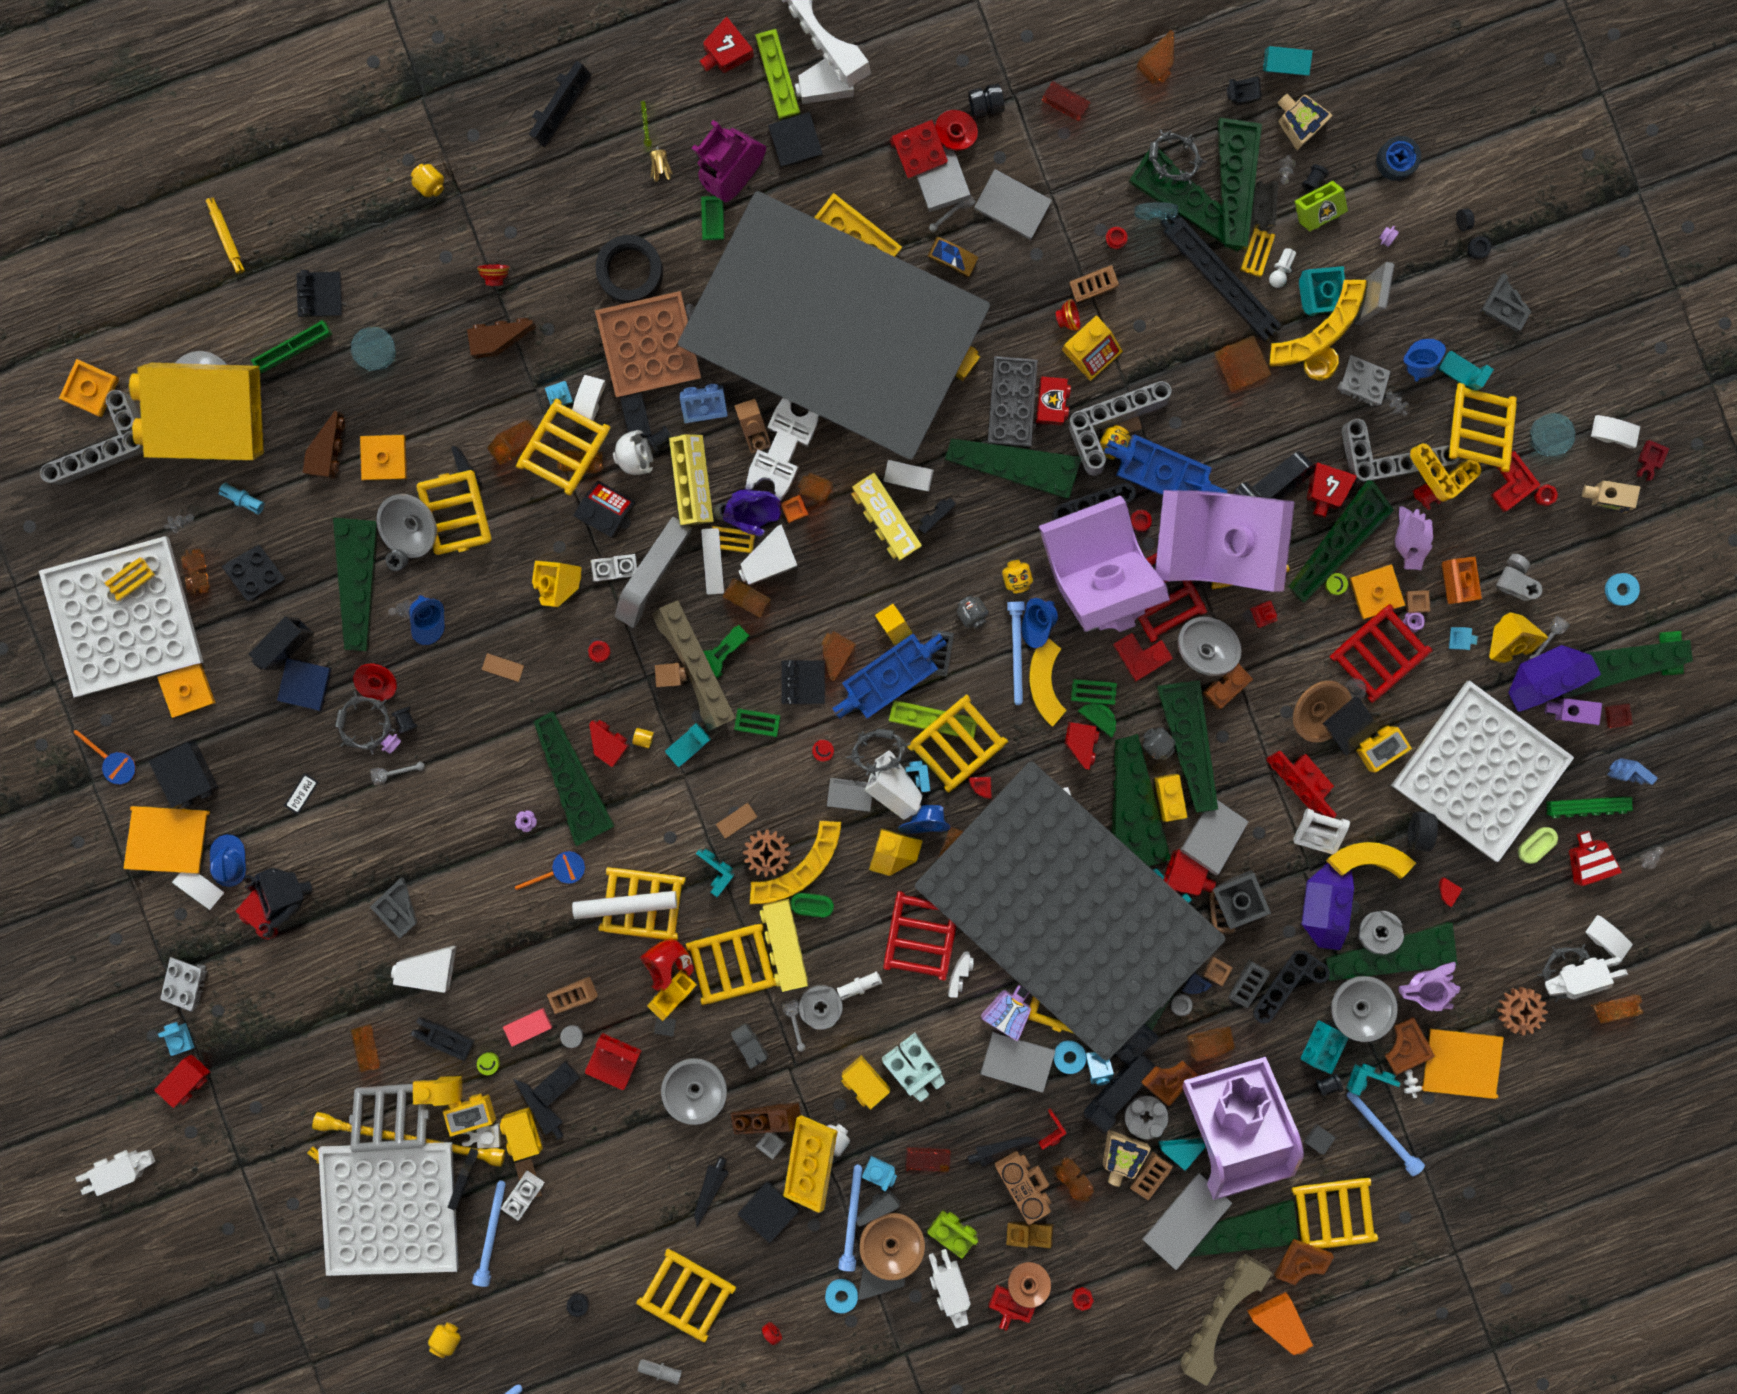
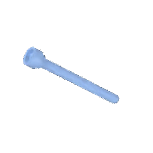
M1024 601L1007 602V611L1012 615L1014 703L1018 706L1023 703L1020 615H1023V610H1025Z
M1349 1091L1347 1098L1404 1160L1405 1169L1411 1176L1419 1174L1424 1169L1425 1164L1419 1158L1411 1156L1356 1094Z
M855 1165L853 1169L845 1250L839 1259L838 1269L843 1271H855L856 1269L853 1247L862 1175L861 1165Z
M502 1180L498 1181L496 1185L480 1268L473 1275L472 1284L476 1286L487 1287L490 1285L491 1275H489L490 1271L488 1268L505 1190V1182Z

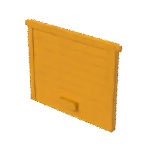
M130 807L132 813L123 869L200 873L207 815H210V811Z
M1430 1029L1428 1044L1435 1057L1425 1061L1422 1090L1497 1099L1498 1094L1496 1092L1504 1037Z

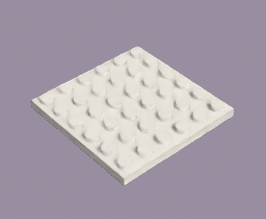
M169 537L157 538L39 571L73 697L84 696L203 663ZM142 557L155 576L121 601H117L115 595L110 592V588L104 583L136 559ZM142 565L138 566L136 569H134V570L131 571L129 574H127L126 576H124L122 579H120V580H119L118 582H116L114 585H117L118 583H120V582H121L122 580H124L126 577H128V576L131 575L133 572H135L137 569H139L140 567H142ZM144 571L142 574L137 576L135 579H133L131 582L126 584L118 591L121 593L130 585L139 580L141 577L146 575L147 572Z
M1466 681L1391 786L1426 812L1435 814L1437 820L1493 861L1499 862L1574 757L1471 681Z
M452 1142L425 1143L423 1148L355 1153L350 1150V1145L321 1146L318 1149L326 1276L457 1272L459 1264L456 1209L454 1211L447 1208L454 1190Z

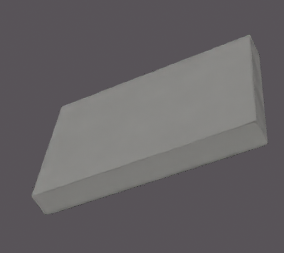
M943 145L942 147L948 160L947 163L916 175L929 212L971 199L955 151Z
M995 169L974 210L1031 240L1052 200Z
M1218 800V810L1202 812L1180 850L1214 875L1220 873L1248 824L1246 819Z
M992 1032L980 1073L981 1075L1043 1092L1055 1050L1020 1039L1016 1041L1010 1036Z

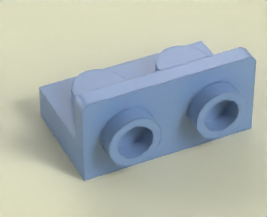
M709 384L701 389L689 387L680 392L684 423L728 416L723 385Z
M1623 758L1613 762L1610 766V772L1607 774L1611 778L1623 781L1629 780L1633 783L1636 781L1641 785L1643 783L1653 785L1658 779L1639 762Z

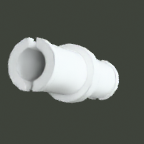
M875 971L863 978H855L853 982L838 987L837 991L843 1001L858 993L860 995L864 994L865 990L881 985L882 981L878 972Z

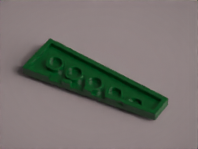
M1219 118L1217 125L1224 247L1246 250L1249 240L1262 124Z
M1368 480L1358 491V494L1288 586L1299 601L1305 603L1394 511L1373 481Z
M1200 680L1156 686L1170 734L1175 740L1174 747L1195 813L1218 810Z

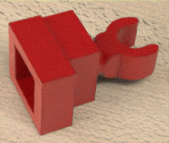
M1266 601L1250 608L1258 628L1277 621V614L1271 601Z

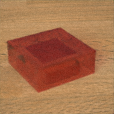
M1630 703L1605 707L1608 728L1633 725Z

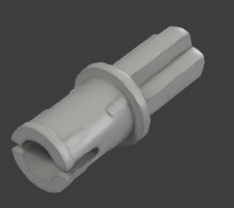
M644 1359L640 1361L638 1366V1372L656 1377V1380L661 1379L678 1385L682 1372L681 1370L664 1366V1363L660 1365Z

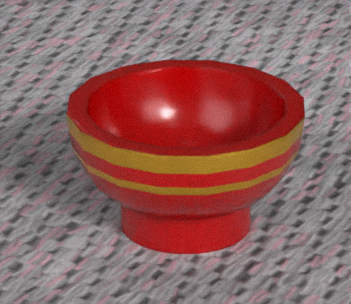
M489 264L477 267L479 275L485 279V285L487 286L503 285V279L509 273V266Z
M1070 299L1062 305L1061 310L1056 311L1057 322L1060 328L1066 327L1069 330H1080L1079 313L1073 299Z

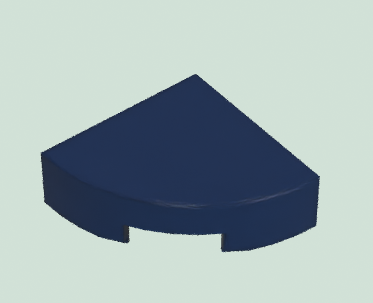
M1193 973L1181 990L1188 994H1198L1207 991L1212 984L1196 973Z

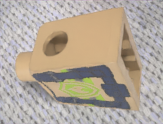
M1286 94L1278 102L1279 106L1285 111L1278 122L1297 150L1333 116L1307 95H1303L1295 102Z
M1601 481L1596 486L1585 484L1582 497L1593 499L1592 506L1626 514L1636 508L1640 487Z
M1108 1130L1103 1157L1104 1168L1111 1171L1108 1183L1120 1187L1123 1176L1134 1179L1151 1148L1148 1143Z

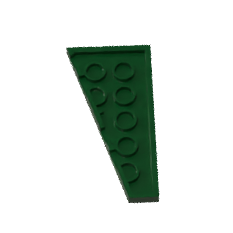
M1138 734L1115 740L1114 757L1116 780L1113 789H1115V801H1113L1112 834L1147 866L1171 860Z

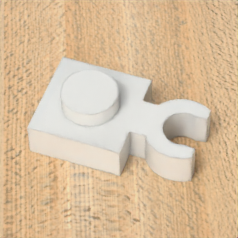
M492 1124L478 1128L477 1131L472 1130L462 1133L470 1135V1140L462 1142L463 1146H470L473 1142H477V1148L501 1146L500 1124Z

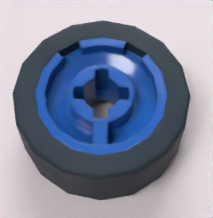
M1396 136L1389 139L1380 148L1376 157V165L1379 172L1385 178L1391 181H1401L1408 178L1418 169L1421 162V151L1419 145L1413 139L1406 136ZM1396 155L1401 156V162H1398L1399 159L1396 157Z

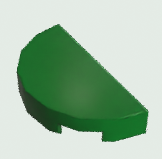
M1090 703L1078 710L1080 714L1110 738L1113 737L1116 731V721L1114 714L1108 707L1102 704Z

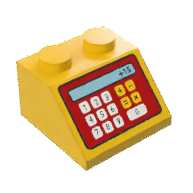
M1097 315L1064 344L1061 349L1090 381L1123 352L1111 330Z

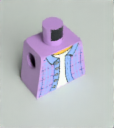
M1018 985L1013 995L1003 990L981 1014L982 1019L1018 1041L1031 1011V1007L1024 1002L1030 992L1021 985Z

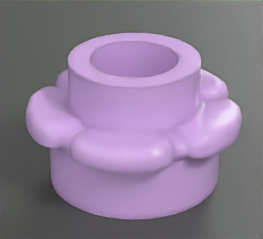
M1395 226L1391 229L1386 227L1379 237L1382 240L1381 245L1384 244L1389 247L1399 233L1394 229Z
M1407 613L1403 623L1412 632H1417L1423 628L1425 620L1421 613Z
M397 734L393 736L387 735L381 742V745L384 746L382 751L385 750L389 754L394 751L401 742L397 738Z
M521 811L516 816L515 825L518 829H522L523 832L531 831L537 824V819L531 811Z

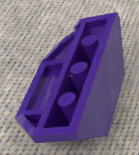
M1560 645L1521 663L1508 693L1517 711L1520 712L1576 689L1600 676L1601 673L1592 655Z
M1328 862L1306 882L1301 924L1317 947L1341 950L1350 925L1354 893L1352 869L1341 876Z

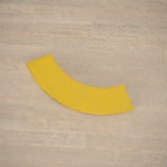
M1048 638L1042 647L1036 648L1030 665L1029 685L1038 711L1053 727L1066 712V709L1056 698L1051 680L1053 664L1061 648Z
M1372 842L1347 846L1326 860L1341 876L1358 866L1377 865L1392 872L1399 879L1403 878L1416 864L1403 852L1388 845Z

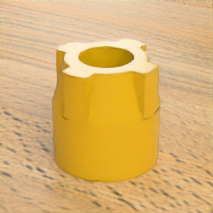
M636 728L632 744L650 748L654 732Z

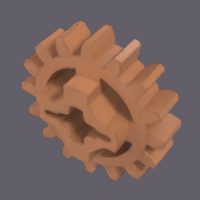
M766 829L765 834H762L760 830L757 831L758 837L751 835L750 839L752 842L745 843V846L749 849L743 851V854L748 855L744 862L751 863L749 870L756 868V875L763 871L765 877L768 876L770 871L773 875H776L777 868L783 871L782 863L788 864L789 862L785 856L791 853L790 851H785V848L789 846V843L783 844L782 842L785 837L781 836L778 838L776 837L777 831L775 830L772 835L769 829ZM763 839V845L759 848H753L756 842ZM771 839L776 841L780 848H775L771 844ZM766 843H768L769 851L773 852V854H770L767 862L765 854H761V851H764ZM753 857H758L762 861V866L757 864ZM781 857L777 864L771 866V861L774 858Z
M1520 987L1518 992L1512 988L1511 995L1504 993L1505 1001L1499 1000L1503 1005L1502 1008L1497 1009V1011L1503 1013L1499 1020L1506 1021L1503 1026L1507 1029L1510 1028V1031L1515 1034L1519 1032V1034L1525 1035L1526 1030L1533 1034L1534 1027L1541 1029V1026L1538 1024L1540 1021L1546 1022L1542 1017V1014L1548 1013V1011L1542 1009L1546 1002L1539 1001L1542 996L1538 993L1534 994L1535 991L1532 989L1526 991V988ZM1528 998L1532 1000L1534 1006L1530 1005V1000H1528ZM1510 1015L1515 1017L1516 1024L1512 1021Z

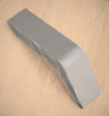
M1156 382L1072 414L1069 430L1088 474L1093 476L1099 475L1103 472L1105 466V455L1095 432L1166 406L1172 392L1171 386L1167 382ZM1161 391L1164 392L1166 396L1158 397L1155 393ZM1143 399L1146 403L1139 405L1135 400ZM1121 406L1125 411L1117 412L1115 408ZM1096 414H1102L1105 416V418L1103 420H1098L1094 416ZM1081 421L1085 425L1083 427H1076L1074 423ZM1088 440L1091 441L1093 445L1090 447H1086L1082 444V442ZM1091 460H1098L1101 464L1099 466H1092L1089 462Z
M112 390L106 396V404L116 426L118 436L43 465L40 470L41 478L48 483L63 485L142 454L143 445L133 446V421L135 418H140V415L130 395L119 390ZM122 397V404L117 406L118 398ZM130 417L131 423L126 427L125 420ZM118 445V453L114 455L113 448ZM97 453L98 460L93 463L92 458ZM75 461H77L78 467L75 471H73L72 465ZM56 469L57 476L53 479L52 472Z
M1353 419L1343 426L1342 437L1349 473L1357 476L1354 482L1365 483L1368 480L1375 481L1419 472L1410 457V453L1373 460L1368 430L1363 420ZM1351 425H1355L1358 428L1357 435L1352 434L1350 430ZM1450 445L1432 448V451L1443 467L1453 465L1460 459V457H1457V459H1450V461L1445 460L1444 452H1449ZM1355 446H1359L1362 449L1361 456L1355 454ZM1402 459H1405L1409 464L1407 470L1401 466ZM1381 463L1387 466L1386 474L1380 471ZM1360 467L1366 470L1365 478L1361 477L1358 473Z
M674 516L670 519L623 589L617 605L615 618L632 628L637 625L644 612L647 598L688 538L692 530L691 526L680 525V520Z

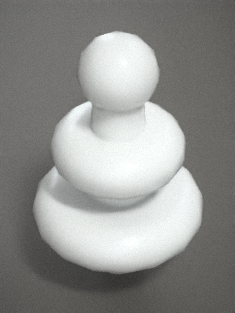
M1409 1069L1405 1071L1407 1080L1404 1081V1084L1409 1085V1088H1405L1404 1093H1412L1413 1098H1417L1416 1092L1421 1091L1422 1087L1415 1086L1418 1079L1413 1078V1071Z

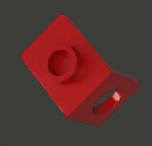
M1051 1108L1048 1112L1059 1128L1039 1141L1042 1150L1049 1145L1054 1146L1062 1140L1061 1137L1067 1134Z

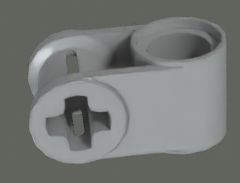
M1511 567L1504 568L1495 586L1497 589L1523 601L1536 599L1542 594V586L1538 581Z

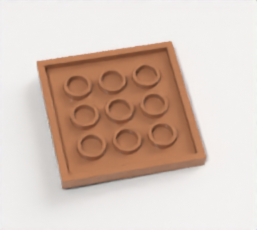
M681 291L595 310L616 397L701 378L696 355L678 345V341L688 323Z

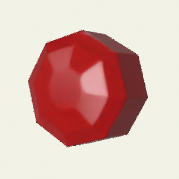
M1548 484L1537 488L1534 494L1537 504L1542 506H1549L1555 503L1558 497L1556 488Z
M1084 1287L1075 1289L1071 1296L1075 1308L1081 1311L1090 1309L1094 1302L1091 1291Z

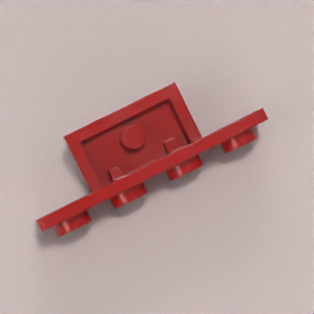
M1281 751L1268 756L1266 761L1309 809L1314 810V813L1335 818L1337 816L1324 800L1334 785L1307 754L1300 756L1294 764Z

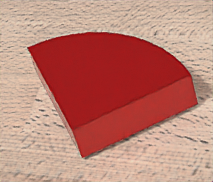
M969 777L970 785L978 795L984 798H991V777Z
M1444 877L1441 878L1439 888L1442 900L1446 905L1452 907L1462 888Z

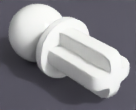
M1284 249L1279 262L1274 266L1278 270L1272 272L1269 277L1270 284L1275 288L1283 287L1287 281L1285 273H1291L1290 267L1296 256V252L1292 249Z

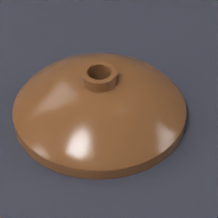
M1322 681L1308 688L1299 698L1293 713V723L1297 733L1310 742L1317 743L1331 739L1332 737L1322 723L1352 699L1348 689L1335 681Z
M888 1213L872 1220L866 1225L861 1234L859 1249L864 1265L872 1274L885 1280H899L909 1276L918 1268L924 1256L925 1242L919 1226L911 1218L900 1213ZM889 1240H894L895 1242L892 1247L887 1246Z

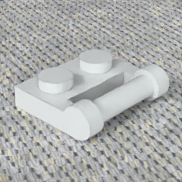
M1306 809L1294 836V843L1334 854L1338 851L1348 831L1350 821L1334 819L1314 813V810ZM1311 821L1338 828L1337 832L1329 829L1311 825Z

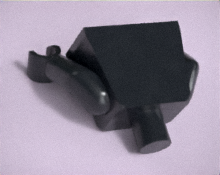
M269 868L256 874L255 877L251 875L244 877L245 883L251 882L245 888L250 892L257 891L266 920L271 922L269 924L262 923L259 926L260 931L269 928L268 932L263 934L265 938L272 937L275 932L274 928L278 929L299 911L303 902V895L312 894L310 881L298 883L297 877L293 872Z

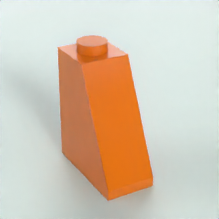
M1286 1292L1247 1310L1253 1322L1291 1354H1303L1313 1346L1292 1300Z

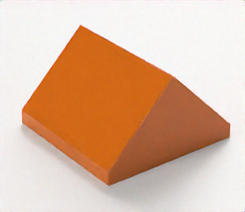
M1476 556L1442 561L1448 604L1482 599Z

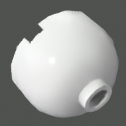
M640 430L624 434L617 441L615 452L613 453L615 463L619 464L623 471L632 475L650 473L653 468H649V462H653L650 443L647 437H641L640 434L643 432Z

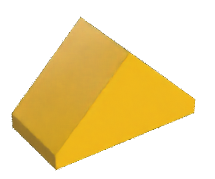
M891 604L875 615L894 646L913 634L894 604Z

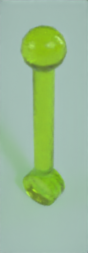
M641 101L645 133L643 143L646 147H649L652 144V140L649 138L646 103Z

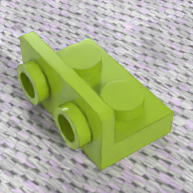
M942 1210L927 1230L930 1236L961 1259H963L973 1244L976 1245L978 1243L977 1232L969 1225L963 1226L959 1223V1218L951 1212L947 1214Z

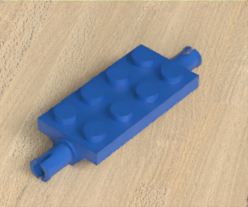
M1137 435L1131 436L1127 447L1112 440H1109L1106 445L1108 448H1105L1104 453L1121 459L1116 476L1160 495H1163L1164 490L1227 493L1226 489L1215 486L1209 481L1211 467Z
M913 633L844 681L842 684L849 694L847 695L848 698L833 707L835 713L842 708L844 709L837 714L838 718L841 719L855 708L860 709L865 717L869 718L938 670V667L931 659V655L947 645L945 640L936 644V642L943 638L939 633L923 644L919 642Z

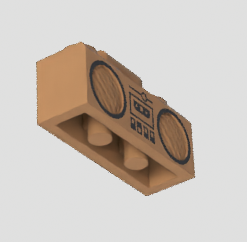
M1018 1151L995 1162L997 1171L1028 1225L1051 1212L1049 1205L1052 1203L1046 1192L1041 1193L1043 1189L1049 1186V1183L1039 1166L1028 1170L1030 1164L1024 1154L1020 1156ZM1033 1175L1039 1183L1037 1186H1034L1030 1179Z

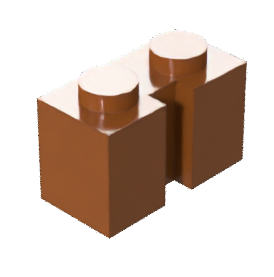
M1239 663L1232 671L1221 675L1224 679L1223 681H1213L1202 692L1216 709L1223 708L1253 680Z

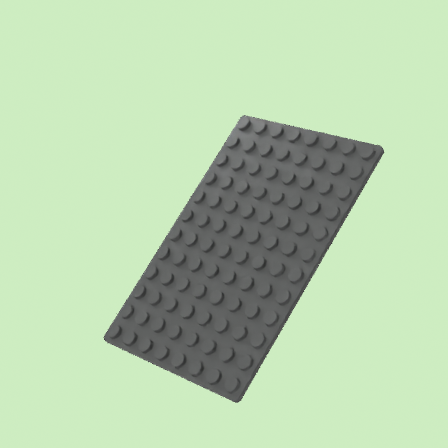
M757 191L750 200L678 341V345L721 368L911 460L917 453L990 308V304L969 292Z
M1033 761L1028 762L915 883V888L1103 1060H1109L1225 941V936Z

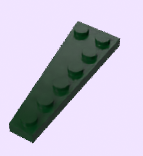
M1158 148L1157 162L1162 167L1163 164H1166L1165 168L1169 174L1181 175L1180 169ZM1148 150L1128 182L1224 244L1222 206L1216 200H1212L1204 192L1205 190L1199 185L1197 186L1192 180H1190L1192 183L1190 185L1188 181H1177L1165 176L1159 179L1158 171L1155 169L1153 162L1149 161ZM1230 248V249L1234 250L1235 252H1238V251L1240 250V249Z
M951 438L945 457L946 461L1065 499H1069L1081 462V458L1077 456Z
M333 518L344 650L368 651L378 535L377 521Z
M1683 640L1586 652L1592 655L1601 675L1560 696L1563 699L1692 662L1691 641Z
M552 711L533 721L545 752L555 787L558 790L560 802L564 808L575 845L578 846L614 827L615 824L555 712Z
M1452 922L1442 923L1425 928L1422 931L1405 934L1400 947L1386 955L1374 954L1365 947H1361L1357 950H1350L1325 958V965L1330 971L1329 981L1358 976L1438 968L1451 962H1455L1458 965Z
M1292 1199L1282 1201L1257 1211L1251 1210L1245 1212L1246 1214L1225 1218L1226 1220L1216 1222L1188 1257L1291 1245L1293 1239L1298 1240L1294 1201Z

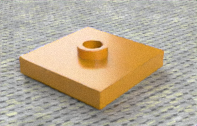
M76 359L59 399L102 418L107 407L106 396L115 389L119 377Z
M405 435L360 436L361 479L363 481L407 479Z
M1392 564L1349 578L1362 619L1375 616L1388 604H1391L1394 609L1405 606Z
M202 664L181 668L157 677L172 718L215 704Z

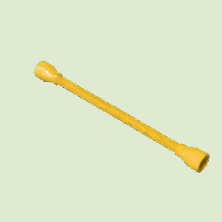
M317 1112L313 1120L312 1129L351 1132L352 1125L335 1119L329 1114ZM361 1125L360 1133L367 1136L372 1135L373 1137V1128ZM382 1130V1138L395 1141V1132ZM404 1134V1140L417 1139V1136L411 1137V1135ZM426 1138L425 1143H441V1141H433ZM457 1144L452 1145V1151L457 1154L468 1155L471 1147H463ZM475 1148V1150H478L477 1159L493 1166L502 1167L505 1157L504 1149Z

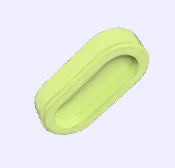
M1548 827L1539 828L1519 846V858L1523 862L1530 864L1538 862L1557 844L1558 835L1556 831Z

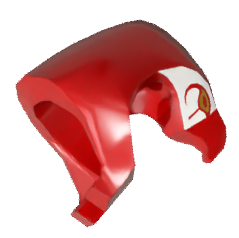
M671 938L656 944L640 957L653 979L651 988L656 991H665L672 983L671 968L674 962L677 965V969L685 971L687 976H690L694 970L687 950L678 941Z

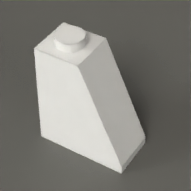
M825 59L800 74L799 83L795 84L797 97H801L802 104L854 97L853 86L849 88L845 81L840 82L835 74L836 69L833 65L829 66Z
M782 525L777 526L741 563L742 569L739 570L743 583L747 581L750 586L798 567Z
M887 751L875 760L877 762L876 767L879 768L889 764L891 761L890 756L896 757L891 751ZM901 764L898 765L900 769L893 767L889 770L875 772L876 776L871 773L865 788L867 793L903 820L918 813L921 808L920 803L923 795Z
M456 946L400 960L392 968L391 978H394L393 985L443 993L447 992L451 984Z

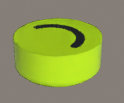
M1334 573L1325 581V589L1332 595H1339L1347 590L1348 580L1343 574Z
M492 1052L482 1054L477 1060V1069L484 1075L494 1074L500 1066L498 1056Z

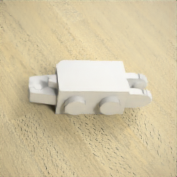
M1621 957L1605 961L1604 959L1597 960V958L1585 960L1583 965L1577 967L1575 964L1563 967V971H1560L1559 976L1545 982V987L1549 996L1566 994L1571 999H1577L1612 988L1613 980L1628 975L1626 969L1610 973L1608 967L1620 964L1622 962Z
M124 1150L115 1154V1159L108 1161L107 1158L95 1162L94 1168L75 1177L77 1182L90 1178L92 1185L85 1186L80 1190L82 1195L95 1191L96 1195L99 1196L135 1181L136 1178L142 1176L144 1168L155 1162L151 1150L138 1153L136 1150L130 1153Z
M944 1249L941 1250L942 1258L945 1261L944 1265L938 1266L934 1254H929L933 1272L930 1280L933 1289H938L940 1297H937L940 1310L945 1309L946 1315L950 1316L955 1327L960 1328L968 1325L966 1310L970 1306L969 1295L957 1260L951 1262L947 1250Z

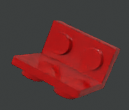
M932 120L898 133L889 139L892 148L895 147L907 178L938 167L948 161Z
M602 1033L595 1045L596 1048L585 1070V1074L624 1090L642 1050Z

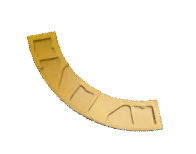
M1344 280L1340 298L1329 318L1305 337L1288 342L1272 343L1269 365L1271 367L1285 366L1302 362L1318 355L1333 345L1347 331L1356 318L1363 303L1367 280Z
M820 821L813 847L805 859L793 870L775 879L751 882L750 904L775 902L792 896L811 884L828 865L835 851L840 835L841 822Z

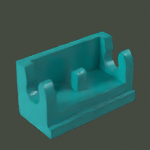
M1269 46L1265 49L1263 71L1309 76L1313 50Z

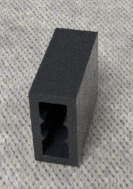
M285 616L248 655L253 658L251 662L258 669L278 670L286 662L287 658H290L314 632L299 618Z
M196 741L186 742L149 761L172 808L180 807L182 810L194 804L193 800L199 797L201 800L213 795V790L219 788Z

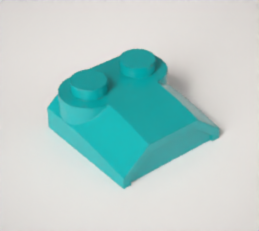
M1344 266L1302 271L1299 279L1302 308L1307 315L1315 316L1334 311L1345 280Z

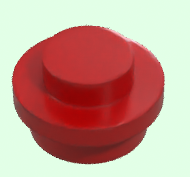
M1113 227L1106 234V243L1113 249L1122 248L1128 239L1126 231L1121 227Z

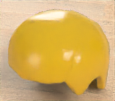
M1329 347L1318 355L1305 360L1304 371L1314 380L1323 381L1329 379L1338 368L1339 356L1333 348Z

